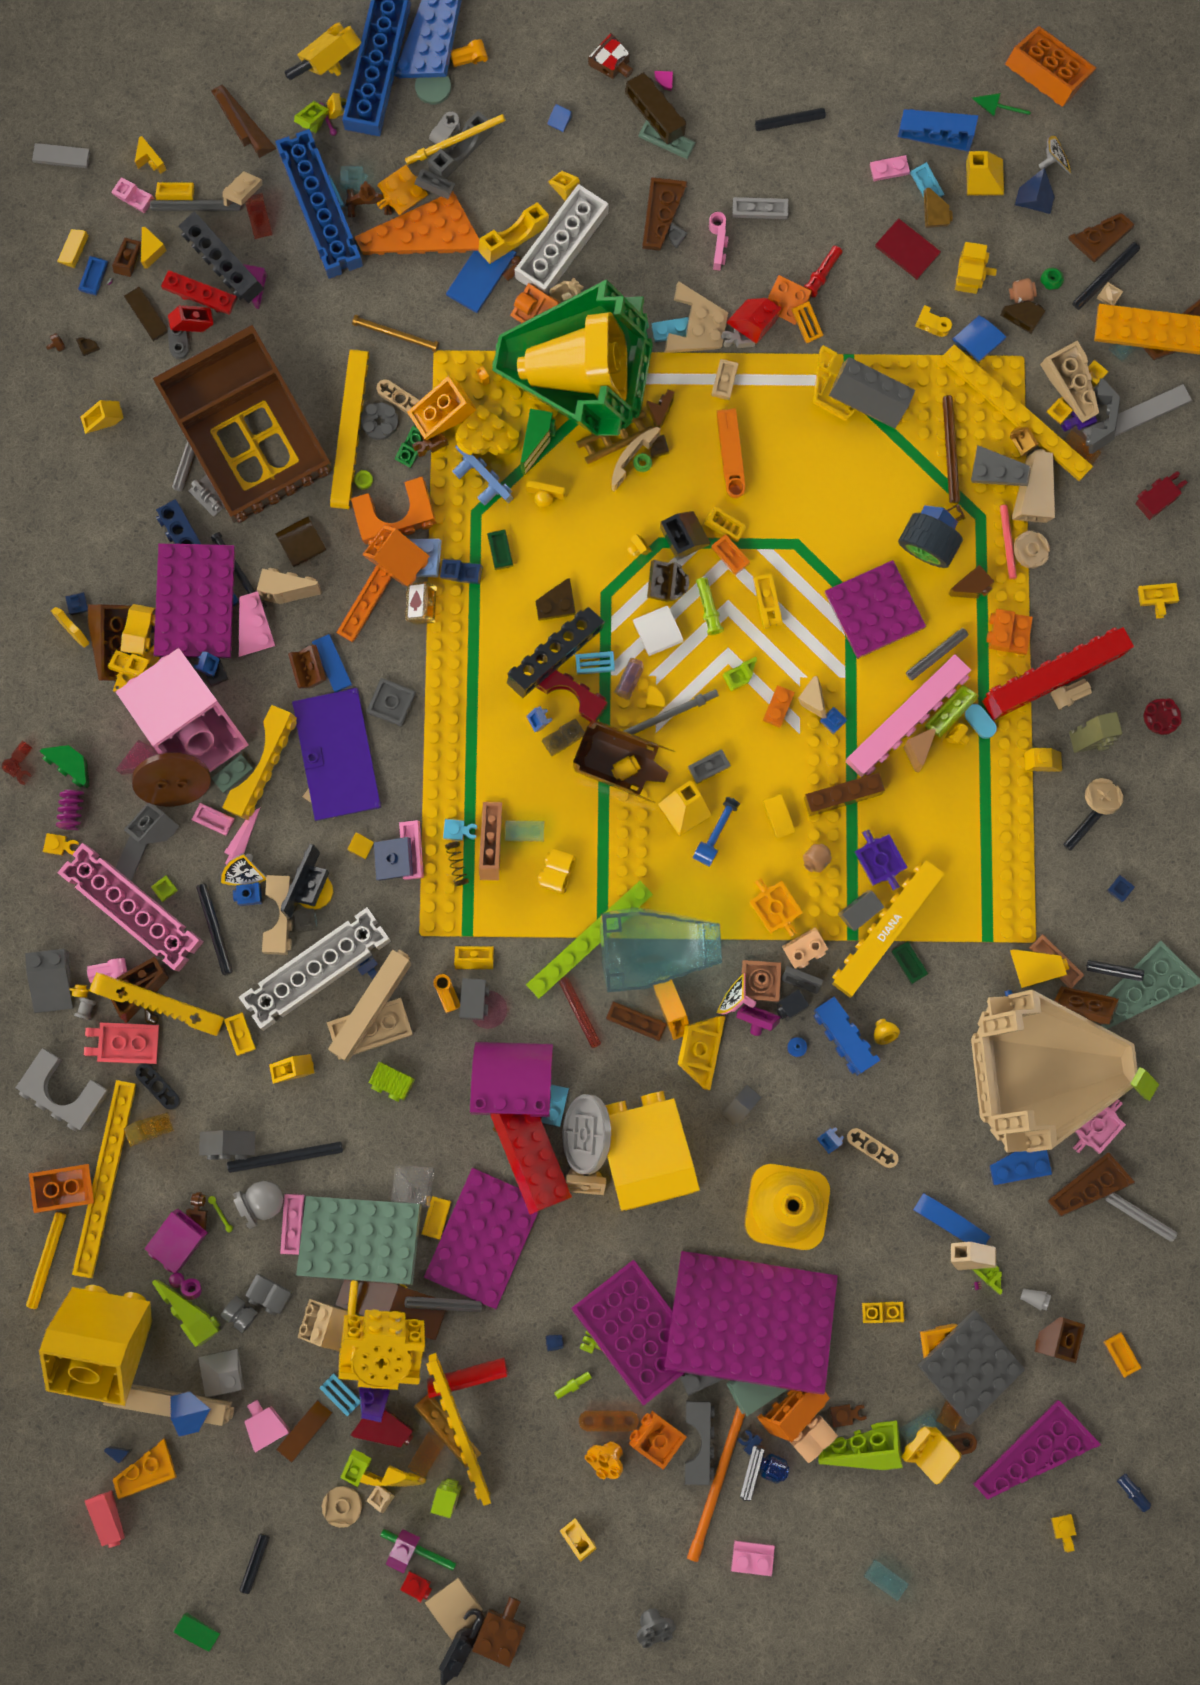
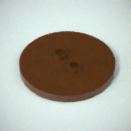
M163 753L152 756L141 762L132 774V787L135 794L143 801L156 806L175 807L189 804L202 797L210 786V772L206 764L200 759L184 753Z

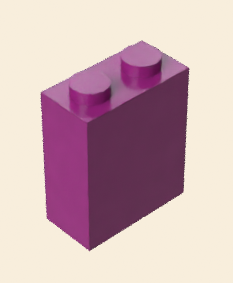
M176 1209L170 1213L144 1249L148 1251V1255L151 1258L160 1261L167 1271L175 1274L183 1268L208 1232L180 1209Z

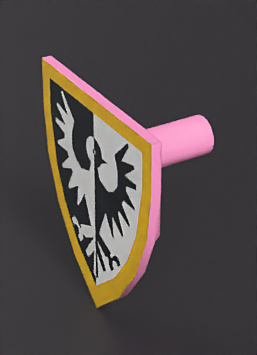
M745 973L730 987L716 1013L727 1014L731 1011L735 1012L743 1003L751 1008L755 1007L756 1001L745 995Z

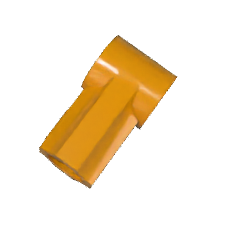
M480 39L473 40L468 46L454 49L451 52V60L454 67L472 62L477 64V62H486L488 60L484 43Z
M445 974L436 976L433 983L445 1013L460 1008V1002L451 979ZM440 978L448 980L446 988L441 989L438 987L437 983Z

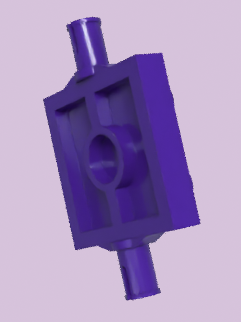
M869 829L862 832L867 844L856 850L855 854L872 886L882 881H888L893 890L898 889L900 886L895 876L907 869V866L890 834L874 839Z

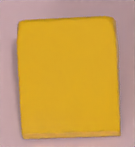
M356 832L348 846V851L366 859L374 842Z

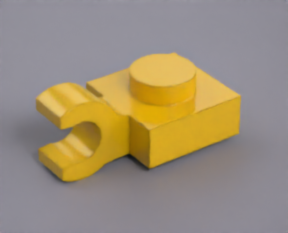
M1072 1514L1051 1518L1055 1538H1062L1064 1551H1075L1071 1536L1076 1535Z

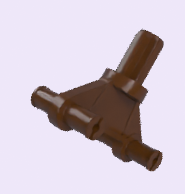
M367 181L360 185L361 189L355 196L354 189H351V194L350 189L346 190L347 199L345 200V206L348 207V217L350 218L351 212L352 217L356 216L355 207L357 205L377 204V202L384 199V196L375 192L374 188ZM389 204L384 207V215L387 216L388 213L392 215V209Z

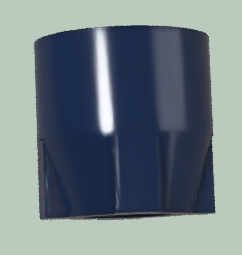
M562 1335L545 1336L547 1352L563 1349Z

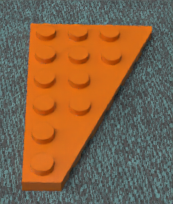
M452 192L449 199L439 197L354 237L363 255H385V253L397 252V254H425V252L436 251L438 253L479 251V238L454 192Z

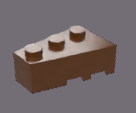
M154 956L116 979L157 992L169 980V977L162 963ZM121 988L117 989L116 992L124 994L125 990ZM111 999L119 1017L126 1024L142 1008L141 1004L137 1006L134 1004V1001L129 1003L128 1001L118 1002Z

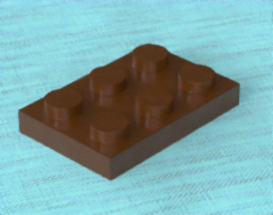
M1061 986L1054 1000L1056 1003L1088 1020L1109 1025L1119 1003L1118 998Z

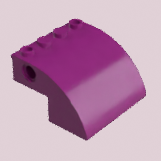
M475 1042L471 1077V1115H491V1113L550 1117L553 1044Z

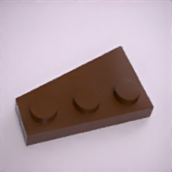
M1119 213L1101 221V224L1092 228L1088 227L1076 235L1075 233L1070 235L1068 239L1095 263L1134 228V223L1122 213Z

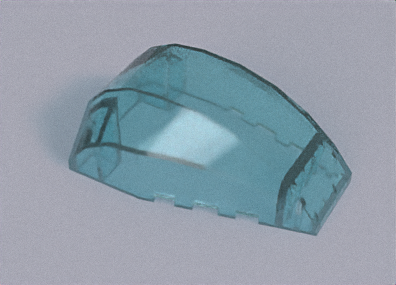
M643 908L621 909L601 914L602 968L607 992L648 989L659 983H665L671 979L722 963L719 923Z

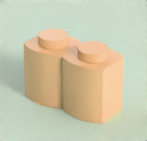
M817 1415L802 1430L799 1437L790 1443L810 1463L838 1435L820 1415Z

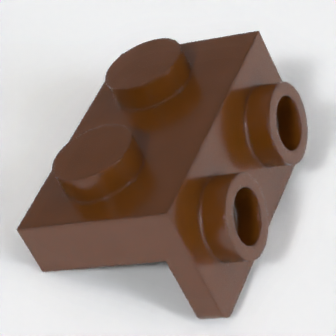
M310 645L299 652L288 653L299 689H310L326 681L316 645Z

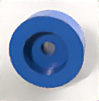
M795 1037L789 1041L787 1050L793 1057H801L807 1050V1044L802 1038Z

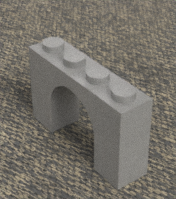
M42 1048L15 1088L20 1091L19 1095L23 1098L35 1100V1105L45 1111L47 1108L52 1112L51 1116L59 1121L63 1119L68 1122L67 1126L75 1132L78 1129L84 1131L110 1091L95 1081L90 1080L78 1099L68 1105L56 1104L49 1096L48 1082L62 1060Z

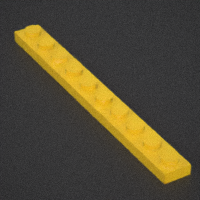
M953 345L941 357V361L1016 427L1030 428L1039 444L1038 446L1046 452L1053 453V459L1079 482L1092 469L1093 466L956 345Z
M116 1080L92 1184L94 1203L87 1206L72 1275L91 1279L94 1276L137 1086L134 1083Z

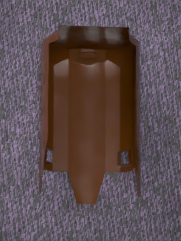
M595 720L586 727L573 761V768L576 773L656 803L641 796V791L646 781L665 782L669 773L654 762L658 747L675 751ZM647 745L653 747L654 750L647 749ZM634 755L641 769L637 770L638 773L623 781L620 778L616 780L611 771L614 768L613 764L627 756L631 757ZM631 786L638 787V790L631 789Z

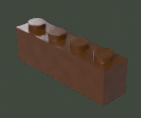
M878 772L805 794L804 801L809 816H813L880 796L884 793L885 789Z

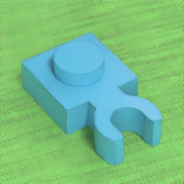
M445 819L443 839L463 841V835L469 839H476L477 836L471 835L469 831L477 829V825L469 824L466 827L464 826V821Z

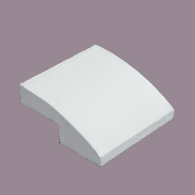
M668 605L633 619L634 626L649 656L684 642Z

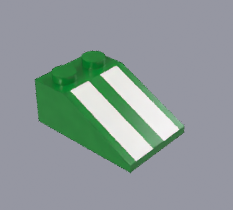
M530 409L520 462L523 475L527 474L550 444L551 436L555 437L556 419H553V412Z

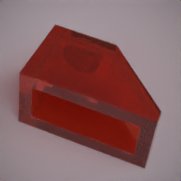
M263 193L252 195L245 204L254 238L271 236L273 234Z

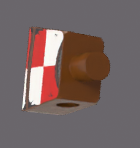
M612 33L588 57V65L612 79L619 72L626 78L633 72V68L628 65L630 62L629 52Z

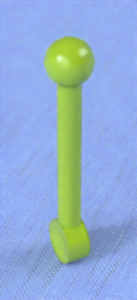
M214 1196L209 1197L208 1202L213 1204L226 1226L225 1230L228 1233L232 1232L233 1226L227 1222L216 1203V1198Z

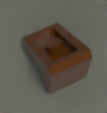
M668 389L665 395L662 394L659 404L647 401L646 407L655 428H662L674 400V391Z

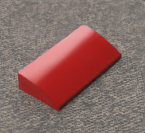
M505 1357L445 1373V1377L451 1392L507 1377L508 1369ZM434 1377L427 1379L429 1398L441 1395L436 1393L434 1388Z

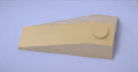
M1077 340L1046 357L1040 365L1051 383L1083 423L1098 415L1099 410L1095 392L1092 388L1091 373L1088 370V359Z

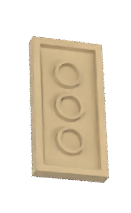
M401 998L386 1003L353 1055L413 1035ZM350 1015L327 1022L332 1041H334Z

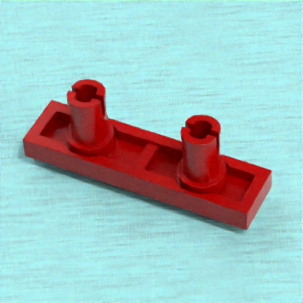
M170 270L167 271L161 285L163 290L179 295L184 300L189 299L213 308L218 313L223 312L230 315L237 301L235 295Z

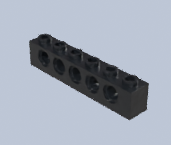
M195 211L179 225V228L183 231L181 235L188 243L190 241L193 242L191 245L198 254L201 252L204 254L202 259L208 265H214L212 270L219 277L222 275L225 277L222 281L230 289L234 287L235 291L233 293L240 301L244 299L249 304L265 289Z
M587 607L584 611H578L571 622H565L558 633L554 632L551 634L544 645L541 643L531 656L527 655L524 657L518 667L514 666L508 672L507 684L524 698L600 633L605 621L590 607ZM537 661H543L545 664H540ZM524 672H529L532 675H526Z

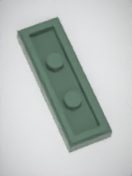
M647 120L638 137L685 159H688L695 146L694 141L683 136L667 145Z

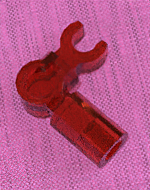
M23 740L11 754L12 757L3 761L2 770L13 778L16 776L17 781L25 785L26 783L22 781V776L27 775L31 778L32 775L28 771H22V767L18 763H22L33 748Z

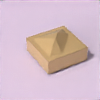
M1107 282L1097 299L1107 305H1115L1123 291Z
M376 1486L367 1502L380 1513H384L395 1496L383 1486Z

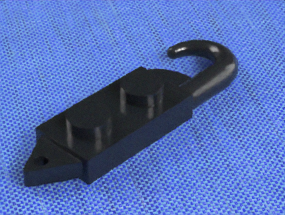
M471 1609L464 1615V1620H467L471 1615H476V1620L472 1628H463L456 1633L439 1667L441 1671V1685H446L452 1678L458 1677L483 1624L484 1618L480 1610Z

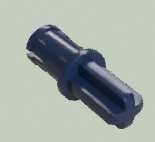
M1127 1474L1122 1475L1116 1482L1128 1494V1499L1131 1498L1142 1512L1149 1510L1151 1503L1142 1494L1141 1488L1137 1487Z

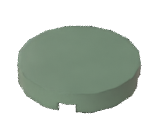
M449 77L417 78L415 90L418 98L422 102L430 103L431 105L445 101L451 90Z

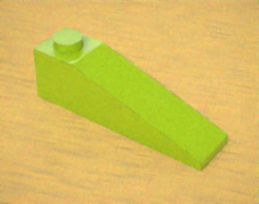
M159 1279L152 1281L163 1300L167 1304L171 1303L172 1307L170 1309L172 1314L178 1320H182L183 1323L180 1326L195 1347L203 1345L221 1331L219 1329L220 1323L215 1316L211 1317Z
M898 1422L875 1423L871 1425L872 1430L861 1434L860 1430H857L850 1439L836 1438L818 1455L819 1464L875 1470L903 1468Z

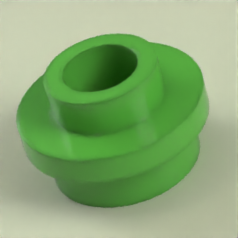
M644 453L638 454L633 461L634 468L639 472L648 471L652 466L651 457ZM645 461L646 465L641 466L639 462Z

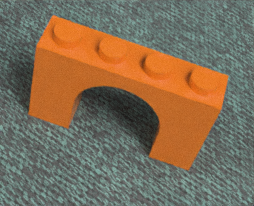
M423 477L404 482L410 507L407 515L395 523H386L378 519L373 499L369 493L351 498L361 538L365 545L371 544L384 525L396 528L402 534L409 535L417 529H429L434 524H437L427 485Z

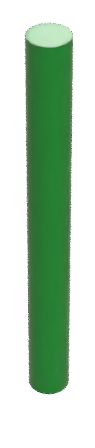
M383 1529L380 1537L395 1543L398 1535ZM419 1545L415 1548L414 1553L452 1571L454 1570L455 1562Z

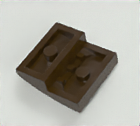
M308 516L275 533L293 568L326 551Z

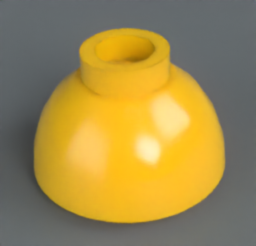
M880 1019L875 1023L874 1040L876 1044L885 1045L891 1043L900 1034L899 1028L895 1024L887 1022L886 1019Z

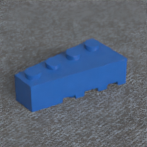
M904 109L898 137L969 152L975 134L978 115Z

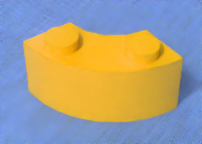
M136 604L129 608L126 626L122 633L121 651L143 655L146 649H150V634L152 627L155 626V608Z

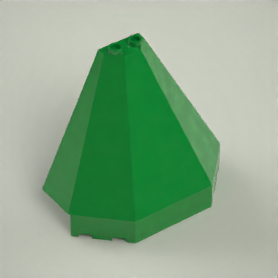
M606 279L500 334L496 344L492 370L594 435H619L621 433L620 430L626 429L632 423L633 418L640 416L653 347L652 339L648 338L646 330L649 328L647 313H643L644 297H624ZM611 312L624 333L627 347V397L625 401L608 386H600L597 398L593 393L534 387L529 384L528 379L521 380L518 375L517 360L518 357L525 356L527 348L585 328L587 315Z

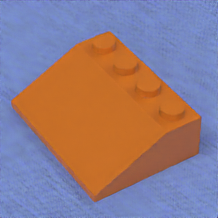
M1040 26L1014 47L1005 63L1013 72L1022 76L1025 81L1034 85L1040 92L1049 96L1062 107L1071 100L1096 70L1095 66Z

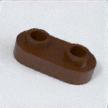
M967 1432L946 1437L961 1455L972 1453L977 1447L976 1438ZM964 1439H968L970 1442L966 1447L963 1446Z

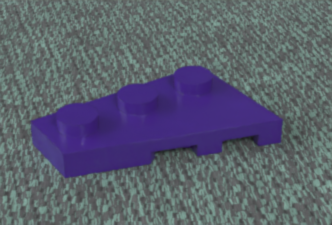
M359 1387L361 1418L381 1422L391 1389Z

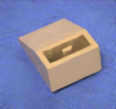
M274 568L262 569L257 587V592L262 600L277 604L322 593L315 578L308 576L301 578L291 572L283 574Z

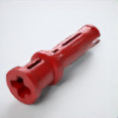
M832 246V249L818 270L810 275L811 279L803 286L812 291L810 297L815 298L821 285L826 283V276L843 253L840 247Z

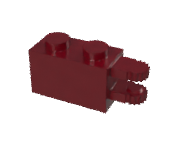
M1178 471L1163 480L1159 478L1151 485L1153 488L1149 491L1145 489L1137 496L1139 499L1135 504L1149 520L1177 500L1182 494L1180 490L1188 482L1186 480L1181 481L1177 486L1172 482L1179 477L1180 473Z

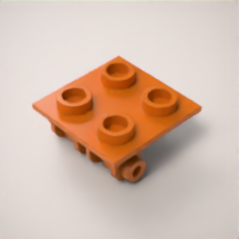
M778 275L768 299L782 308L778 317L796 325L797 322L791 309L809 301L812 291Z

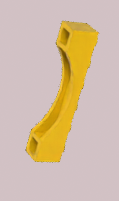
M271 705L263 721L265 746L260 762L247 780L230 790L222 806L223 809L245 820H249L250 816L254 814L255 805L263 795V788L271 778L273 767L278 763L280 753L288 743V736L296 726L297 717L292 713Z

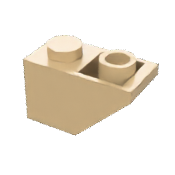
M974 1242L951 1243V1263L957 1270L996 1268V1248Z

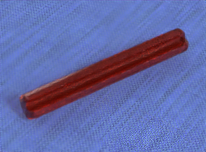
M564 977L560 979L559 984L591 1048L600 1046L601 1042L569 978Z

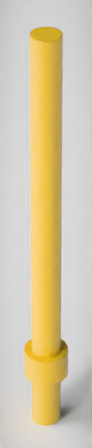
M501 114L429 148L417 150V153L405 158L407 165L418 160L423 161L429 158V155L436 153L440 148L445 149L505 122V116Z

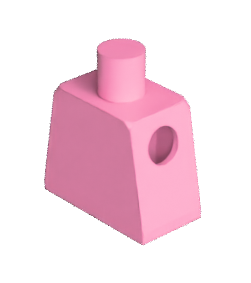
M258 1400L247 1406L253 1417L247 1419L245 1425L255 1452L291 1432L272 1406L263 1410Z

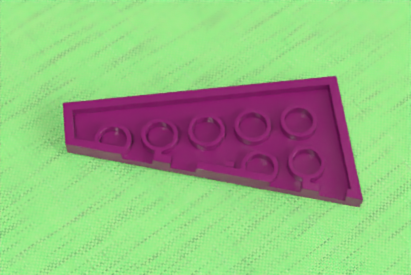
M1057 1399L972 1484L988 1500L1101 1444Z

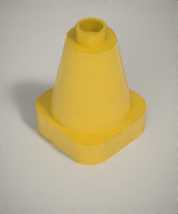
M611 312L587 315L585 328L527 348L525 356L518 357V375L521 380L528 379L531 386L593 393L597 398L600 386H608L621 399L626 400V340L622 329Z
M766 1164L758 1168L751 1177L744 1220L748 1236L758 1243L798 1250H810L816 1247L822 1241L825 1231L830 1197V1185L827 1179L817 1171L776 1164ZM790 1200L798 1201L799 1208L797 1211L792 1212L788 1209L787 1204Z

